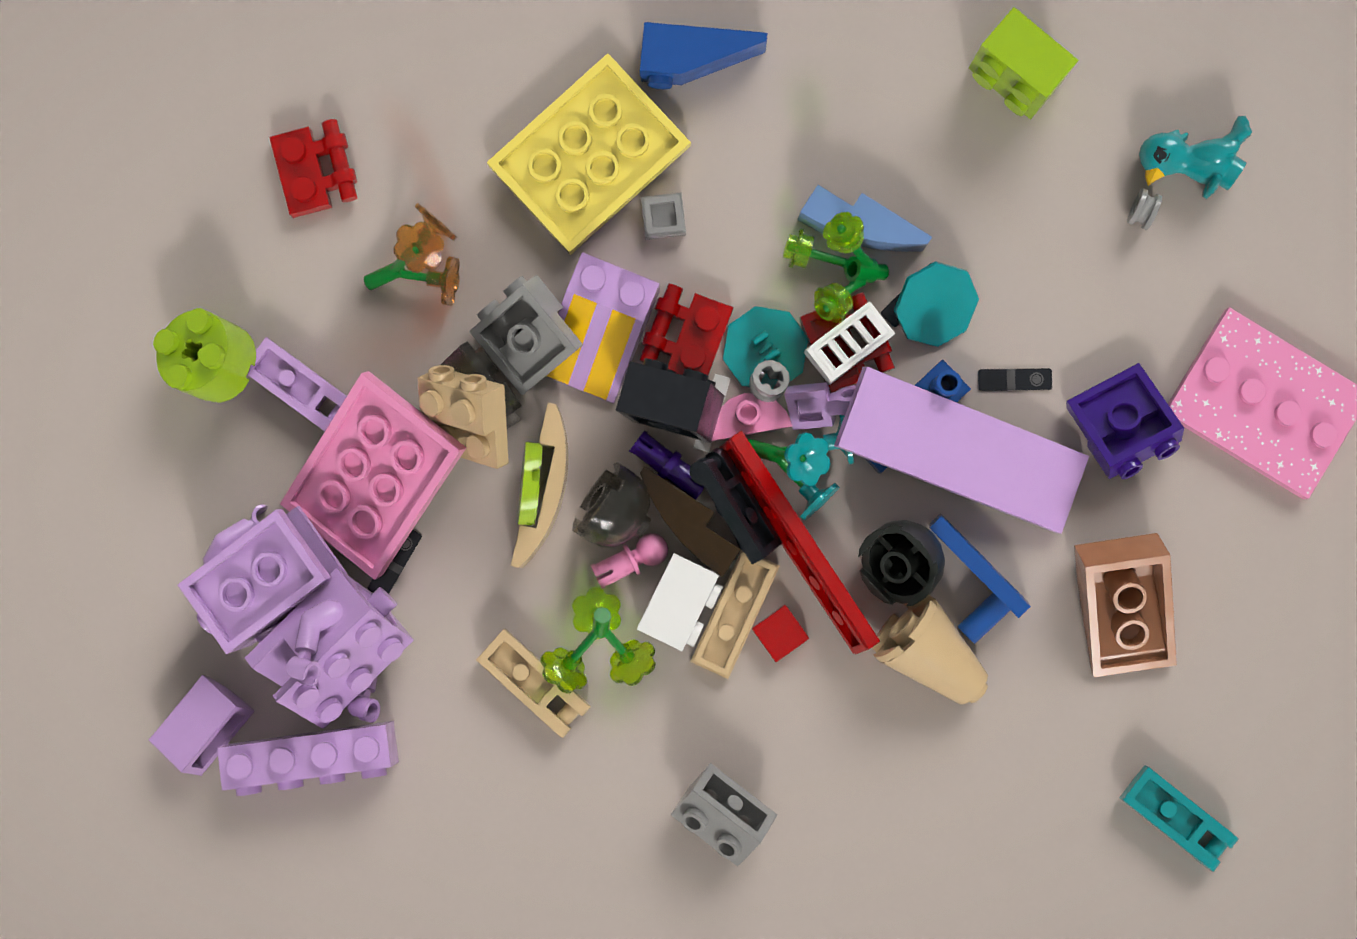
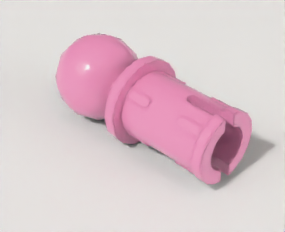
M653 533L644 535L636 544V549L630 551L627 544L623 545V551L590 565L601 589L634 572L636 575L641 574L638 568L641 564L656 566L662 563L668 555V545L665 539Z

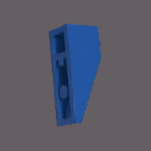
M644 22L640 80L641 82H648V86L651 88L662 90L671 89L672 85L686 84L765 53L768 33Z

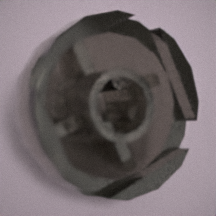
M618 462L613 464L616 472L613 474L606 469L584 498L580 506L586 511L583 520L580 521L575 518L573 522V532L600 547L614 548L627 543L633 536L639 539L651 522V518L647 516L650 508V496L644 481L633 471Z

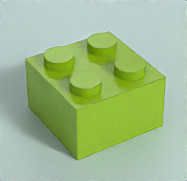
M1013 7L981 44L969 69L973 72L972 76L979 85L987 90L993 88L1004 97L1005 105L1018 116L1025 115L1031 120L1062 84L1079 60L1018 9Z

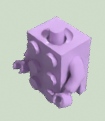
M263 504L256 506L250 520L242 519L218 533L203 558V566L178 584L180 590L197 612V620L201 627L214 636L226 654L252 646L256 642L260 643L309 594L331 579L329 574L336 567L347 574L300 506H296L287 514L283 509H276L260 522L256 517L264 513L268 506Z
M336 567L329 574L331 579L309 594L245 657L252 669L282 686L273 695L276 702L322 729H325L332 721L337 719L346 707L352 716H356L362 721L375 722L380 713V704L378 700L370 698V694L375 692L377 677L391 662L398 659L403 650L414 641L391 613L397 606V603L384 589L379 587L374 593H371Z

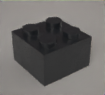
M644 358L643 365L630 361L616 411L635 423L711 443L725 397L715 387L716 382L708 380V375L690 369H684L683 375L677 374V372L668 369V364L653 359Z

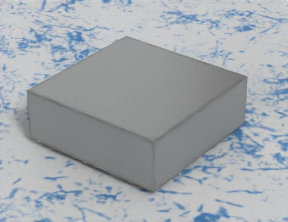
M682 192L641 197L646 240L686 236Z

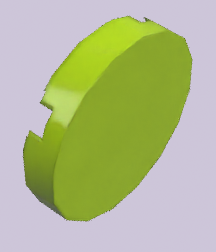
M525 442L519 493L518 525L533 526L535 524L540 488L539 466L542 464V445L540 443Z

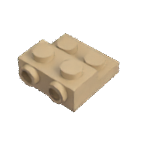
M447 365L431 367L428 373L417 377L420 412L433 420L434 423L466 447L460 458L495 469L509 464L505 388L503 384L486 380V377L483 375H467L454 371L453 367Z

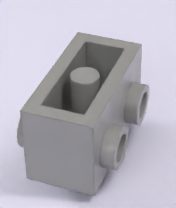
M711 763L690 785L671 813L686 829L695 833L717 850L721 856L730 860L737 867L762 842L777 817L775 812Z

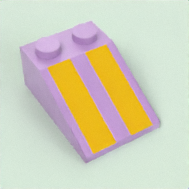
M582 252L561 304L563 308L558 314L582 342L583 346L546 377L614 404L626 376L629 363L633 359L660 293V283Z

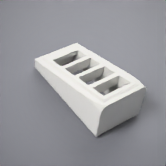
M869 301L805 349L804 354L825 381L828 382V385H831L894 336L895 333ZM864 316L870 320L881 334L874 339L859 321ZM851 326L856 329L867 343L862 349L847 331ZM837 337H842L853 351V356L847 357L836 343L835 339ZM827 345L842 363L837 368L822 351Z

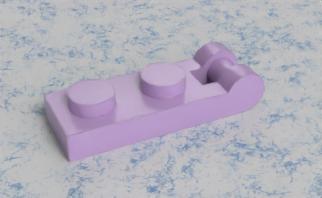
M265 337L256 349L255 366L250 365L247 375L325 431L347 395L269 338ZM329 398L336 403V406L328 416H325L318 410L325 400Z

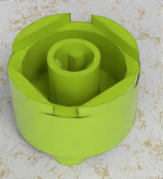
M195 308L177 316L165 329L157 332L153 341L154 349L157 351V367L162 379L170 387L205 401L221 403L237 396L243 391L250 380L246 377L250 365L255 366L256 362L255 345L248 332L236 324L202 308Z

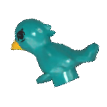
M1238 116L1231 132L1223 138L1204 140L1191 146L1185 143L1189 134L1187 132L1180 134L1179 130L1150 136L1143 142L1139 152L1148 186L1164 176L1180 173L1205 185L1202 192V197L1205 199L1214 194L1218 186L1228 191L1247 164L1246 161L1237 157L1236 153L1240 145L1251 136L1252 130L1249 120L1246 116Z

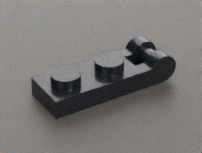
M721 448L713 449L704 458H700L691 465L690 476L692 480L699 485H704L714 501L717 512L726 521L736 538L739 548L746 554L751 564L764 559L783 543L727 451Z

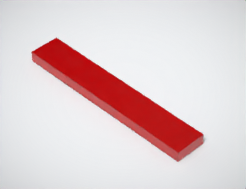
M740 431L730 437L719 448L727 451L783 542L781 545L852 653L856 655L881 642L744 433Z

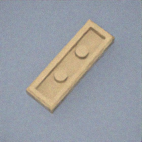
M741 550L690 662L726 679L729 678L780 565L767 559L751 564L746 554Z

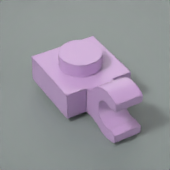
M828 382L788 386L784 395L793 430L832 427L836 419L835 415L845 416L856 385L843 387L833 393H830Z

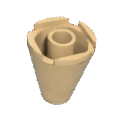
M929 595L914 606H906L908 610L900 618L893 613L877 634L881 642L872 647L876 652L873 656L879 662L961 705L968 702L975 703L985 694L988 688L986 684L988 679L987 672L934 597Z

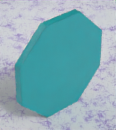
M935 261L906 278L894 312L907 339L939 347L967 331L979 297L967 270Z
M755 306L728 325L723 361L743 387L750 388L749 381L754 369L759 363L768 360L781 363L788 371L789 382H791L803 373L806 356L804 351L807 349L808 340L804 331L790 312ZM766 373L761 380V384L767 383L771 389H774L778 380L777 378L770 379Z

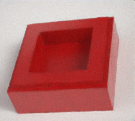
M783 605L751 628L775 662H778L810 639L786 605Z

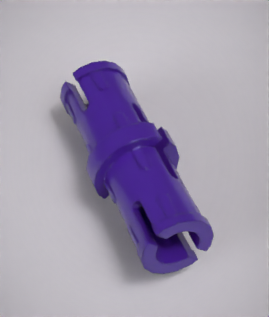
M644 430L629 452L657 471L658 476L663 479L666 478L696 500L704 490V485H699L692 480L690 476L691 466L681 459V453L677 450L674 453Z

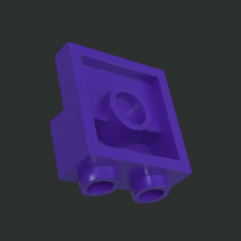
M1140 363L1066 401L1067 410L1088 440V449L1108 479L1117 475L1121 479H1128L1143 468V461L1155 455L1158 460L1166 459L1180 448L1178 443L1182 441L1184 426Z

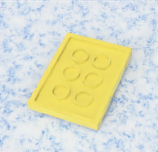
M607 53L486 163L571 255L691 147V142Z

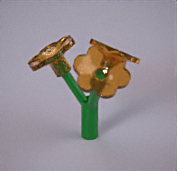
M417 203L415 208L421 213L424 222H417L414 226L405 224L398 228L396 232L398 242L393 247V252L398 259L365 275L364 283L369 290H374L398 278L426 282L427 286L441 288V303L452 306L460 282L459 258L449 256L443 272L435 271L434 269L440 266L442 259L439 253L444 249V241L437 234L447 236L455 241L457 236L424 206ZM424 269H428L427 273H423L421 271H423Z

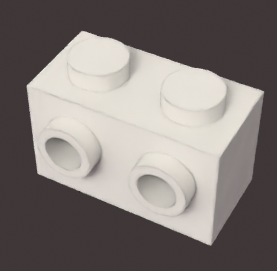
M673 553L637 630L680 651H683L686 644L694 647L704 627V624L697 620L704 606L710 609L713 608L723 586L716 584L719 575Z

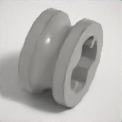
M1142 188L1134 200L1127 222L1132 225L1135 222H1140L1142 224L1141 228L1148 230L1159 211L1162 196L1159 194L1153 197L1149 196L1148 190Z
M773 360L763 361L757 365L750 377V390L757 399L764 402H774L784 394L788 387L789 373L779 362ZM766 373L770 379L777 378L778 381L774 389H771L767 383L761 384V380Z

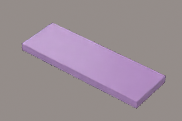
M862 367L834 444L835 447L1060 534L1063 532L1089 458L1088 455L870 367Z

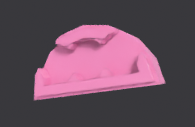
M743 393L729 399L721 407L712 442L729 439L740 431L747 436L791 428L792 423L787 411L776 400L774 402H764L757 399L752 393Z

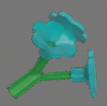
M839 415L840 422L837 432L823 435V438H814L811 433H801L797 436L795 443L785 447L748 439L760 459L777 463L788 477L800 487L798 492L808 501L805 511L800 516L803 521L809 519L840 488L834 483L828 488L819 490L815 484L818 482L820 475L826 474L830 468V459L826 455L827 452L840 449L835 447L834 444L845 417L844 415ZM840 449L847 457L849 464H854L853 453Z

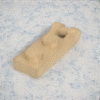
M506 628L501 631L476 659L478 663L562 738L571 730L570 723L579 714L583 716L591 708L586 700L571 689ZM558 695L566 704L556 714L548 707V704Z

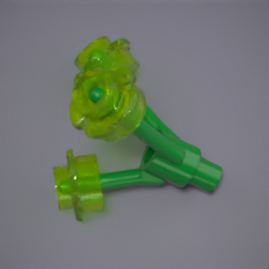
M850 212L838 213L831 221L827 222L823 229V237L827 240L826 244L831 250L840 253L853 252L855 256L847 259L813 249L815 237L804 234V229L802 228L799 229L797 236L789 234L782 256L783 258L790 259L788 265L790 268H793L794 265L806 268L809 257L844 268L845 277L849 280L847 286L843 287L838 283H830L824 288H817L814 293V308L817 314L826 321L832 320L835 323L844 321L845 315L852 309L853 301L850 294L865 286L866 283H873L875 280H885L889 275V268L886 264L878 263L875 259L870 258L860 247L864 240V224L860 217H853Z

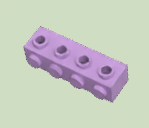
M394 721L231 743L217 748L222 791L236 789V796L261 793V785L274 783L278 784V790L299 788L304 786L303 779L319 777L320 784L345 781L346 773L360 771L362 779L387 775L386 768L399 763Z

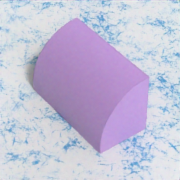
M202 675L151 736L149 741L180 772L202 776L218 756L217 748L225 746L230 742L254 713V710L228 688L212 678Z

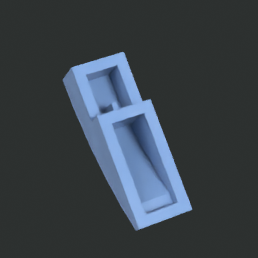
M817 185L798 217V221L814 230L845 242L837 231V226L843 224L859 246L870 249L895 252H921L932 238V236L861 193L854 206H851L820 185Z

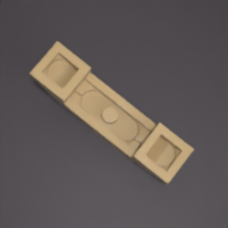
M549 402L539 443L543 447L554 449L537 528L520 525L511 562L513 567L523 568L541 548L555 524L565 494L569 465L567 434L559 407Z

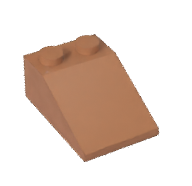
M1158 533L1074 545L1077 584L1093 677L1176 666L1171 555Z

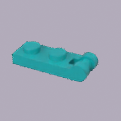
M1146 765L1142 767L1119 797L1212 872L1221 863L1218 858L1227 847L1232 849L1239 840L1232 832ZM1208 831L1213 837L1203 848L1198 844V841Z

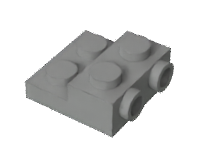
M538 275L528 281L521 276L503 291L507 298L501 304L495 299L477 314L481 321L469 331L521 395L529 391L583 346L582 342L557 313L563 306Z

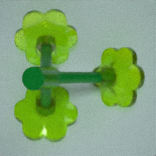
M592 587L587 591L586 595L577 596L572 603V608L575 612L573 617L574 628L580 632H588L587 637L575 651L570 650L568 652L562 647L556 648L553 652L546 651L540 658V662L544 667L542 675L548 683L556 684L563 693L570 694L575 689H583L587 684V677L583 673L585 665L582 662L581 656L596 639L606 638L615 649L610 658L612 666L610 671L611 679L615 683L625 682L628 686H635L640 683L644 675L650 674L655 669L656 662L653 659L655 648L650 642L640 643L636 639L622 644L611 631L617 629L621 624V617L618 613L621 607L619 598L614 594H606L601 587Z

